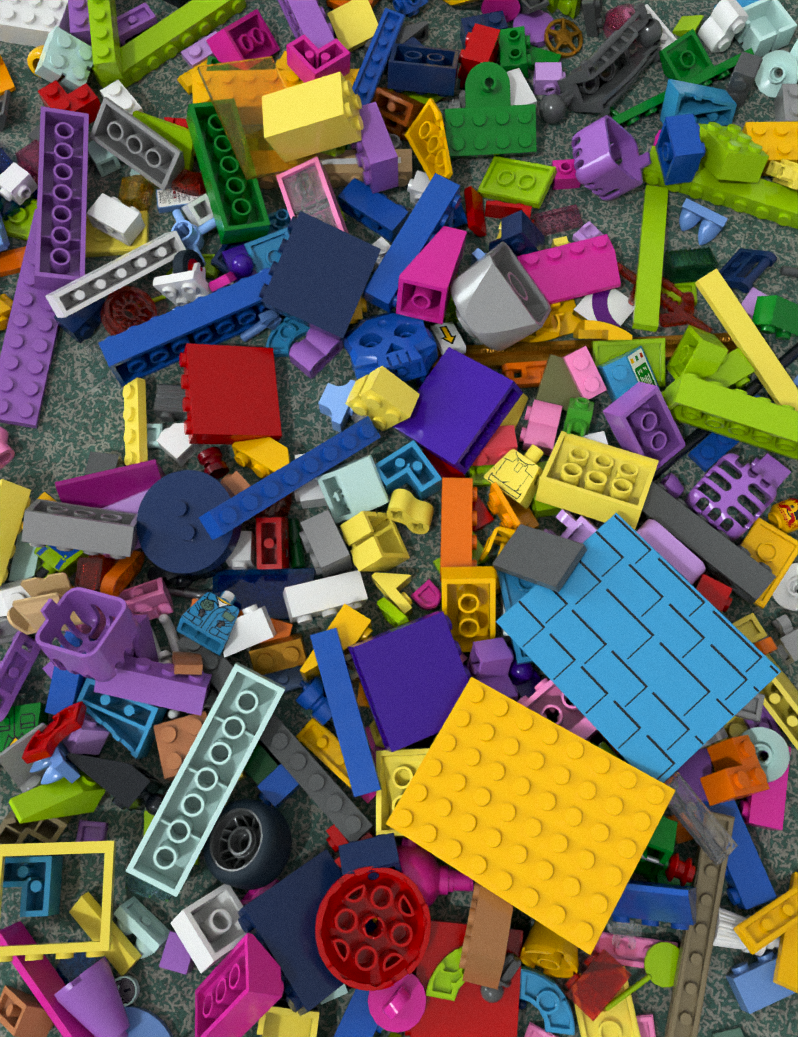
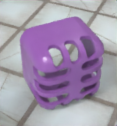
M603 116L578 131L572 138L571 146L575 160V176L579 183L584 184L587 189L591 190L599 198L605 201L614 200L642 185L641 169L651 164L650 153L646 152L639 156L637 143L633 136L610 116ZM622 158L621 164H616L615 161ZM614 189H619L611 194H606Z
M733 453L722 456L691 489L684 500L689 510L695 514L703 515L711 527L725 532L731 542H734L746 532L775 500L777 490L773 483L770 486L763 483L761 479L764 476L761 473L758 476L752 474L749 470L752 466L749 463L745 466L740 464L737 460L740 456ZM722 465L730 466L740 474V479L732 478L719 467ZM714 472L718 473L731 484V489L724 491L710 480L709 477ZM705 483L716 491L721 499L719 502H713L698 489ZM753 485L765 496L764 504L748 490V486ZM740 495L746 496L759 508L754 516L739 504L737 499ZM701 498H706L709 502L704 511L696 506V503ZM729 507H735L749 520L744 527L727 513ZM714 508L719 509L721 512L720 517L716 521L708 516V513ZM725 519L733 521V526L729 531H725L720 526Z
M76 587L68 590L57 604L53 599H48L40 610L46 620L37 631L35 640L53 665L60 670H68L72 674H81L88 679L94 678L98 682H107L116 676L115 668L122 667L125 662L124 654L131 653L134 648L132 641L139 640L142 632L141 626L124 599ZM98 606L106 618V625L97 640L90 641L100 622V614L96 608ZM73 611H75L83 623L92 628L90 633L84 634L76 628L70 619ZM64 624L73 635L83 641L81 646L74 647L66 640L61 632ZM56 637L64 648L52 645L53 639Z

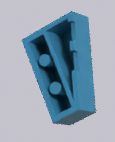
M668 79L660 121L663 124L665 117L693 113L698 124L716 122L721 126L732 124L737 104L726 90Z
M86 678L76 702L82 701L87 707L86 712L96 722L103 725L116 741L121 742L135 759L147 757L155 739L153 726L162 723L168 708L94 692L96 680L94 678Z

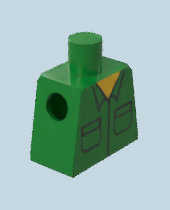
M38 702L11 706L6 717L0 722V752L39 724L45 723L47 726L49 713L45 712L46 704Z

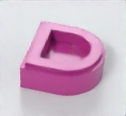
M230 271L209 282L208 286L213 292L235 281L236 277Z
M430 579L410 595L411 599L421 609L427 611L437 608L441 601L440 590Z

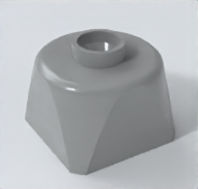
M504 241L451 282V295L456 306L457 318L468 334L478 338L492 350L502 351L542 328L552 310L547 299Z

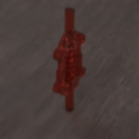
M617 262L619 274L634 284L628 298V303L634 306L637 275ZM662 271L661 286L667 291H672L678 295L681 301L680 305H678L676 300L673 301V298H668V295L666 293L663 294L661 290L660 306L662 305V308L667 309L669 313L661 314L659 312L660 325L666 328L686 325L688 323L691 326L711 333L713 329L693 316V294L691 292H681L675 287V284L663 276Z

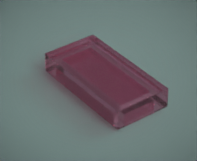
M576 204L536 213L532 216L534 225L544 236L579 228L583 225Z

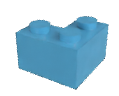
M414 440L375 464L387 495L408 483L419 500L423 501L442 487L441 476Z
M63 856L5 858L3 887H22L20 917L59 914Z

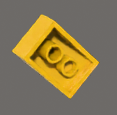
M345 603L327 629H338L345 656L350 653L348 646L373 637L371 635L373 632L371 620ZM314 649L300 669L303 681L305 680L306 682L314 679L318 674L321 676Z

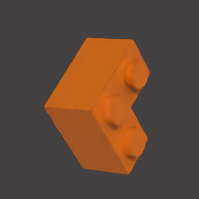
M749 735L732 737L707 747L716 772L701 777L700 781L710 806L745 798L770 789L766 774L761 768L755 747Z

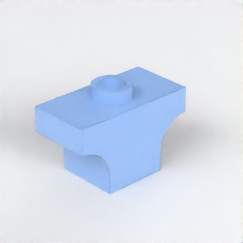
M350 380L343 386H335L328 383L318 403L320 413L331 417L332 427L335 431L342 432L349 416L354 414L353 410L345 404L355 384L354 380Z

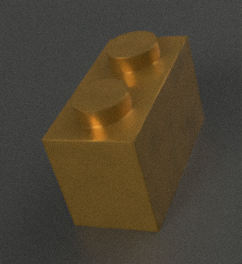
M301 632L258 643L249 649L253 669L261 675L300 666L307 660Z

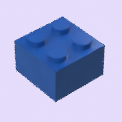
M693 113L665 117L655 147L665 185L692 182L695 173L699 170L700 161L705 156V144L701 142L699 136L700 126L696 123Z

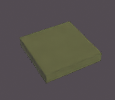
M549 354L535 400L563 406L562 410L567 411L570 398L581 397L563 358Z

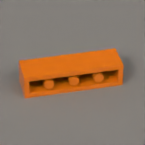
M442 477L440 582L441 567L477 566V560L472 559V550H477V535H472V526H477V511H472V502H477V487H473V478Z

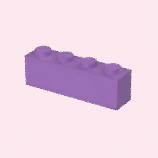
M124 655L125 662L122 667L115 668L116 676L107 682L95 681L94 692L201 716L207 701L212 674H207L203 671L202 675L174 674V666L171 663L163 664L144 657L136 658Z

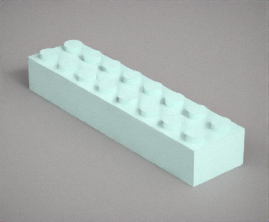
M238 662L234 665L130 861L126 872L175 897L178 896L286 687Z

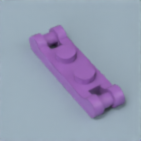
M19 630L14 635L12 643L0 664V699L2 700L0 703V722L8 714L41 650L35 639ZM22 645L26 646L28 648V651L21 648Z

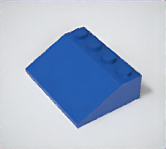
M629 880L611 915L612 921L630 923V918L641 919L642 925L659 926V921L671 923V928L689 930V925L696 924L697 887H682L673 884Z

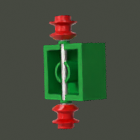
M665 816L662 817L634 871L635 873L654 880L662 869L665 870L668 882H671L674 877L679 879L680 886L682 887L687 882H692L695 874V866L692 865V859L687 858L683 862L679 860L678 853L673 854L678 822L670 820Z

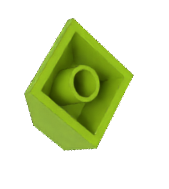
M689 325L666 368L675 380L683 373H692L703 378L717 372L718 368L725 363L729 350L715 335Z

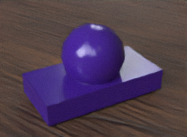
M244 244L222 251V257L229 272H233L236 277L234 283L244 277L257 274L254 262L248 255Z
M511 645L510 648L513 651L514 660L511 663L508 676L512 684L517 687L519 697L522 698L526 695L529 698L535 693V686L542 680L533 669L531 663L517 665L513 645Z

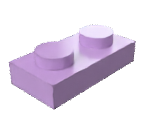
M216 31L181 51L182 58L191 68L206 61L208 56L216 57L206 41L216 34Z

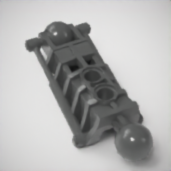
M637 3L634 7L635 13L619 30H615L589 58H583L580 62L581 66L574 68L570 74L557 81L562 93L560 95L550 94L545 96L540 102L538 110L543 121L549 124L561 121L565 116L566 106L574 112L600 113L601 117L609 115L610 108L637 81V77L652 61H660L659 52L661 49L659 46L661 45L662 26L658 20L652 18L651 14H647L644 3ZM636 39L637 43L642 47L631 55L628 47Z

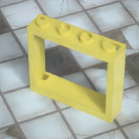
M116 841L0 844V917L5 856L105 853L100 941L0 946V962L13 961V956L25 955V961L42 960L44 954L55 953V959L74 958L75 952H86V957L104 956V951L111 949Z

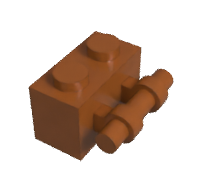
M377 87L373 102L377 103L387 131L397 135L400 140L408 142L404 135L407 132L406 127L411 126L425 104L393 89ZM390 119L397 122V125L391 124Z

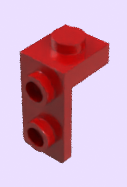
M498 200L486 201L485 217L502 219L522 210L530 219L532 206L522 203L512 204Z

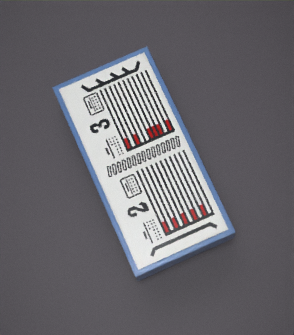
M200 183L171 187L165 191L157 189L156 198L159 213L172 212L175 209L182 210L183 206L202 195Z

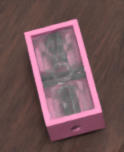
M318 157L276 175L290 219L293 216L298 217L300 211L348 233L327 171Z

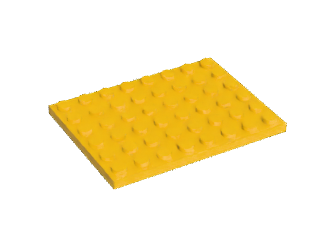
M471 677L386 824L591 955L676 790Z

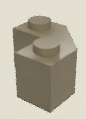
M11 810L0 824V844H23L29 834L44 843H55L73 815L20 824L13 810Z

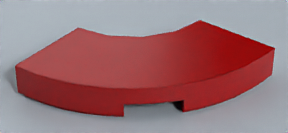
M81 701L55 714L52 717L54 721L42 732L38 730L31 738L24 750L22 759L29 764L51 757L57 745L66 736L82 728L87 709L86 705Z

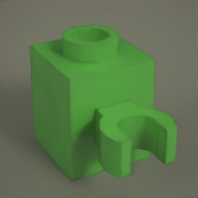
M583 397L570 398L563 431L567 434L571 433L582 437L588 435L594 402H590Z

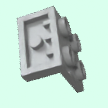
M45 723L39 724L0 753V764L23 793L42 785L41 780L46 769L30 773L34 762L27 764L22 759V755L34 734L38 730L42 732L47 727Z

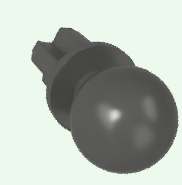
M509 952L505 955L498 990L481 986V995L485 1001L489 1003L498 1002L503 997V986L507 988L511 986V979L522 963L515 953Z

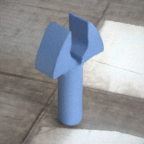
M268 310L259 314L260 321L240 335L242 341H249L266 328L274 330L282 321L279 313Z

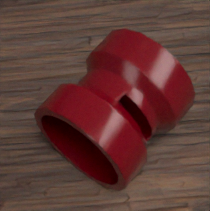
M210 447L198 454L197 459L200 465L204 466V473L218 479L229 472L226 462L222 461L223 455L219 447Z

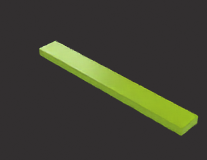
M646 185L644 190L632 329L656 332L658 329L668 188Z

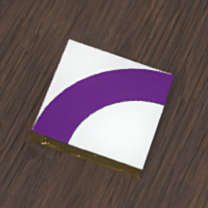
M614 288L586 295L574 308L572 314L581 321H601L621 328L633 314L634 301Z

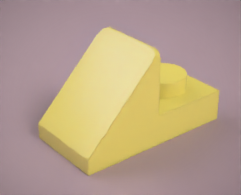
M378 572L371 575L372 582L390 603L407 617L412 614V600L405 592L399 593L400 590L412 581L411 575Z

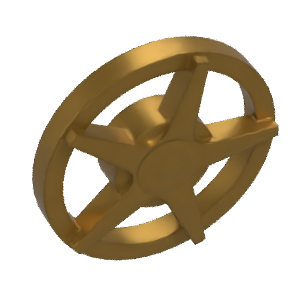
M564 18L555 19L546 27L544 41L549 51L561 54V58H570L576 55L582 47V31L570 20ZM556 24H561V29L558 31L550 29ZM566 25L569 26L574 32H570L569 30H567ZM548 34L554 36L555 48L552 46ZM576 36L578 38L577 49L572 43V39ZM568 47L572 52L564 53L558 51V49Z

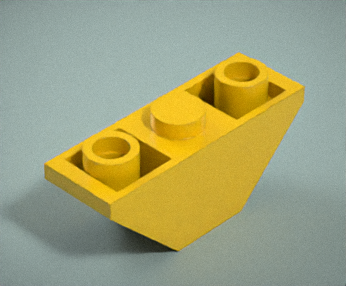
M270 437L239 441L232 444L235 461L240 466H246L253 470L260 478L267 477L291 462L288 448Z

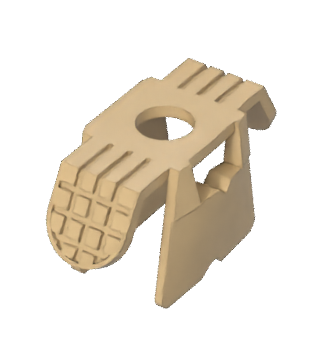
M61 572L49 574L46 578L35 577L22 580L20 585L31 597L13 601V607L7 612V619L14 628L26 635L37 633L46 620L40 610L48 599H53L57 604L62 596L72 589L67 574ZM75 611L71 613L70 619L74 625L85 624L79 619ZM65 624L61 628V631L69 630Z

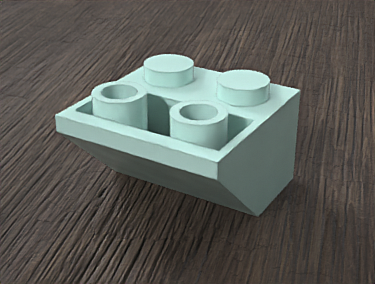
M371 455L332 467L316 477L335 523L349 520L361 511H371L389 502Z

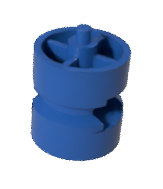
M318 674L310 683H305L303 680L299 683L303 688L295 701L305 710L311 709L313 718L323 726L332 718L322 678Z

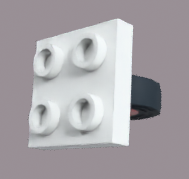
M194 250L179 251L173 259V273L154 277L153 286L174 303L176 307L184 306L193 302L198 297L213 293L208 286L209 283L206 281L204 263L199 254Z

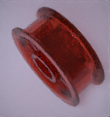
M123 286L110 293L101 309L102 323L110 335L122 333L131 326L140 325L157 316V309L152 298L143 290L133 286ZM124 311H130L134 318L127 317Z

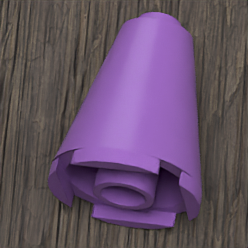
M105 957L54 994L57 1001L95 1037H127L129 1035L126 1030L131 1025L109 961Z

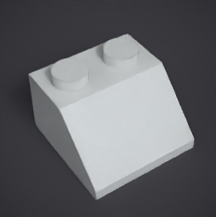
M227 884L221 885L183 909L171 922L172 927L200 973H203L226 957L247 934L243 931L238 921L240 916L237 912L243 905L231 886Z

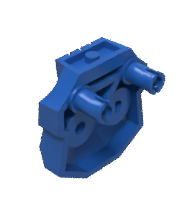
M396 311L362 319L343 338L344 348L350 355L352 368L357 380L367 374L369 375L370 372L380 366H384L403 382L416 378V384L421 387L424 379L430 374L431 366L438 359L437 343L432 332L424 326L423 320L396 314Z

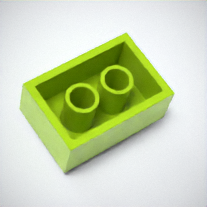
M709 122L708 124L699 123L700 140L705 144V156L702 157L700 162L717 179L758 183L769 158L762 150V146L755 144L751 140L752 137L744 134L741 131L742 128L738 125L729 124L727 127L721 126L716 122Z

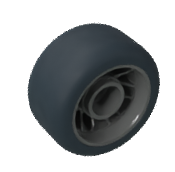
M239 799L230 802L224 806L203 846L206 865L212 875L222 883L245 890L262 888L273 882L282 873L289 860L292 848L290 827L285 817L278 810L265 803L253 799Z

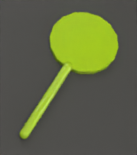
M669 942L653 944L647 950L644 958V969L647 975L604 1006L605 1010L609 1011L649 980L660 987H672L674 985L680 949Z

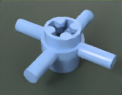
M175 209L172 214L176 223L171 231H177L185 249L196 251L205 266L206 262L200 250L204 246L203 235L216 227L214 217L197 227L184 219L180 209Z

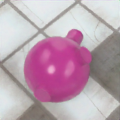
M402 838V845L397 846L402 872L418 886L428 908L436 901L439 895H448V892L453 891L473 892V880L458 870L448 869V866L439 865L432 853L418 846V844L410 839Z

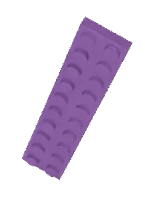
M37 209L34 211L0 355V423L37 428L59 330V325L54 319L56 314L45 297L55 290L34 288Z

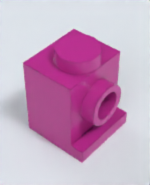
M574 159L552 160L551 166L556 167L557 170L552 182L553 190L580 188L581 183L578 182L575 176Z

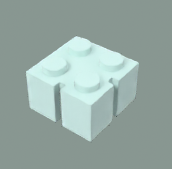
M759 0L743 7L744 11L748 14V19L745 22L744 28L735 34L734 37L739 44L743 42L742 48L745 51L752 48L754 55L761 57L769 53L770 50L775 51L789 44L797 24L778 0Z
M55 26L47 36L34 74L50 83L58 80L63 74L65 77L59 84L66 92L70 93L87 82L90 74L89 70L93 65L92 47Z

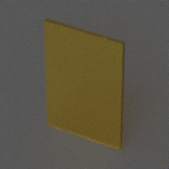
M272 56L198 66L197 70L246 180L280 174L317 157L316 154L284 162L264 138L262 96L286 89Z

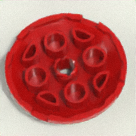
M368 866L352 870L355 874L347 873L343 875L327 891L317 912L315 939L320 957L328 970L339 981L355 989L376 991L394 986V983L401 980L407 974L410 975L416 969L427 950L431 932V918L428 905L418 886L409 877L392 868H372L374 866ZM375 870L372 872H377L379 877L375 880H369L368 874L371 872L368 871ZM376 918V929L372 932H366L365 924L369 920Z

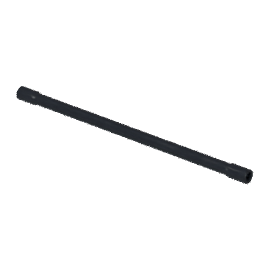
M798 342L778 359L784 369L798 358ZM757 377L743 390L748 393L747 395L754 396L764 386ZM700 428L693 431L684 439L686 446L655 471L652 481L655 482L656 479L711 432Z

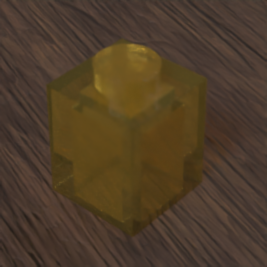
M141 174L122 177L118 199L128 207L133 206L139 211H149L154 188Z

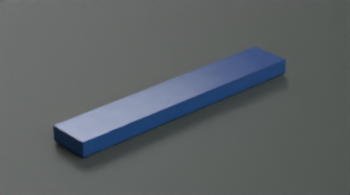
M387 8L384 9L352 86L355 95H359L362 105L369 104L373 100L390 58L393 45L396 43L403 26L404 14Z
M334 628L310 635L353 795L357 797L381 790V784L338 629Z

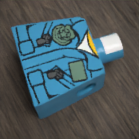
M227 590L223 591L219 597L211 592L205 593L181 616L176 631L220 656L240 611L233 605L236 601L235 595Z

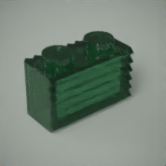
M699 247L693 250L691 248L689 250L680 249L679 251L676 249L670 252L667 250L664 255L663 272L668 284L696 282L715 269L718 270L719 264L710 247L702 249Z

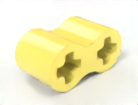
M396 489L392 492L386 513L389 519L406 525L411 532L426 534L430 529L434 507L426 501L416 499L408 490Z

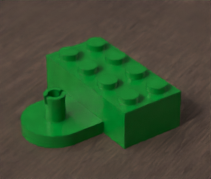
M482 62L473 67L465 81V108L445 109L443 113L450 160L534 155L537 152L536 104L511 105L510 80L507 72L500 65L494 62Z

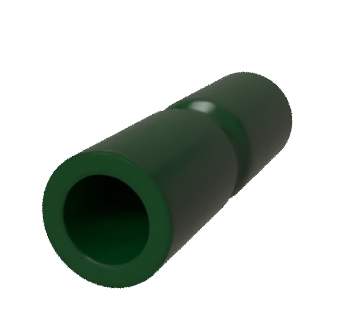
M290 518L288 519L291 567L292 570L304 569L307 565L302 539L299 535V532H301L299 519Z

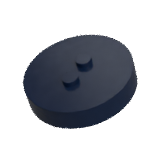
M181 470L162 477L147 491L141 501L137 514V536L146 556L158 567L182 575L204 574L220 566L234 551L240 538L242 524L212 540L198 517L235 496L234 493L222 481L201 471Z

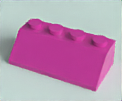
M607 234L517 256L522 266L549 302V305L621 287L615 250Z
M247 933L195 990V1037H242L282 997L284 983L281 980V967L253 934Z

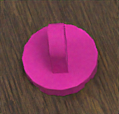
M413 973L407 974L401 980L394 983L392 987L369 991L368 1006L370 1014L376 1024L386 1031L399 1033L410 1030L419 1023L425 1012L426 995L424 986Z

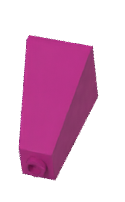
M443 226L399 276L396 314L443 324L451 297V282L458 273L465 248L467 231Z

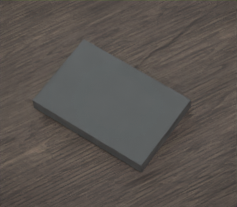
M520 524L492 565L498 571L559 592L587 549L582 543Z

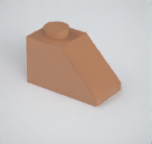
M5 985L0 996V1023L15 1037H47L54 1023L36 997Z

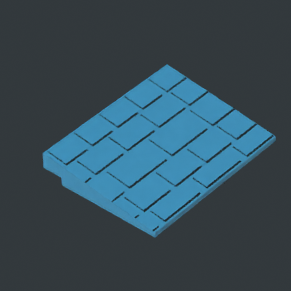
M615 513L582 543L587 551L559 592L535 585L496 622L631 766L664 783L765 688L781 670L626 521Z

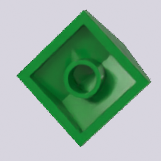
M691 29L659 52L663 73L669 79L684 82L714 67L694 29Z

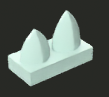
M135 896L117 908L114 913L117 917L116 925L125 936L133 933L137 937L134 947L142 955L140 959L152 955L166 944L170 930Z

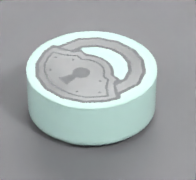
M130 975L116 978L115 982L124 1007L131 1005L137 1000L140 993L137 979Z

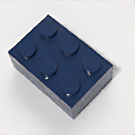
M394 43L388 63L387 89H393L396 92L414 91L420 95L433 93L441 97L454 96L460 50Z

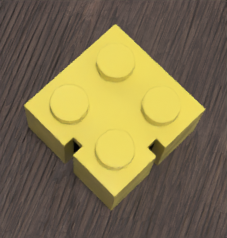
M380 366L370 372L369 375L367 374L355 381L345 404L357 415L369 416L375 428L384 431L410 418L420 394L384 366Z
M361 511L340 525L345 543L352 547V550H350L353 556L352 560L359 572H387L410 558L395 522L388 518L387 513Z
M273 1005L258 1020L257 1035H262V1037H317L320 1012L312 1009L300 1016L298 1011L296 1013L293 1012L289 1006Z

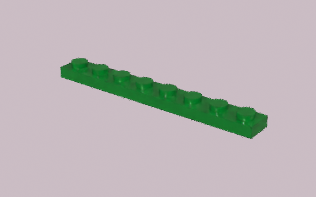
M752 48L744 51L754 55ZM741 53L684 82L708 86L712 83L711 79L716 77L717 80L728 76L730 74L729 70L735 68ZM666 91L612 117V119L619 125L626 122L627 126L640 120L639 115L644 113L647 117L658 111L657 106L663 104Z

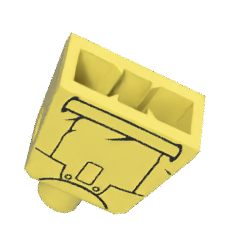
M533 444L524 456L515 449H511L484 475V478L491 484L497 482L504 494L527 509L538 489L543 470L536 464L544 452Z

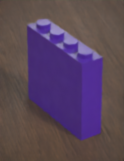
M448 347L417 392L420 395L410 418L392 427L408 440H414L424 450L461 473L466 474L523 392L513 380Z
M443 611L433 612L348 646L383 745L390 752L397 751L438 733L471 678L468 668L462 664L460 645L452 637L450 631L452 630V623L449 617L444 615Z

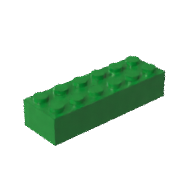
M234 100L188 104L186 122L221 244L251 241L266 236L270 228V221Z

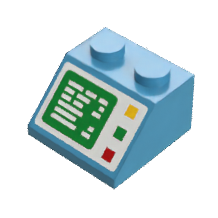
M638 346L597 366L612 403L639 381L659 387L642 346Z

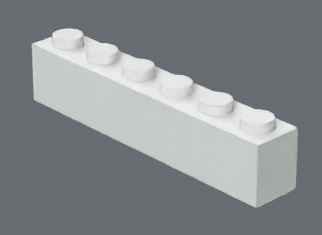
M177 231L167 232L47 294L45 297L57 318H65L172 261L179 251L186 249Z

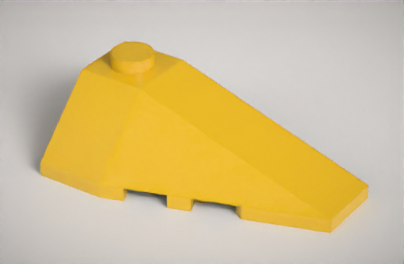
M430 98L404 135L430 181L435 173L450 179L453 171L442 113L435 101Z

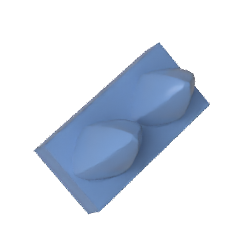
M686 198L681 208L679 225L681 231H686L700 221L698 242L701 246L710 242L719 232H722L728 218Z
M62 742L57 745L51 757L35 761L30 769V773L46 769L41 780L42 785L57 782L64 777L70 783H73L81 776L76 765L66 758L69 752Z

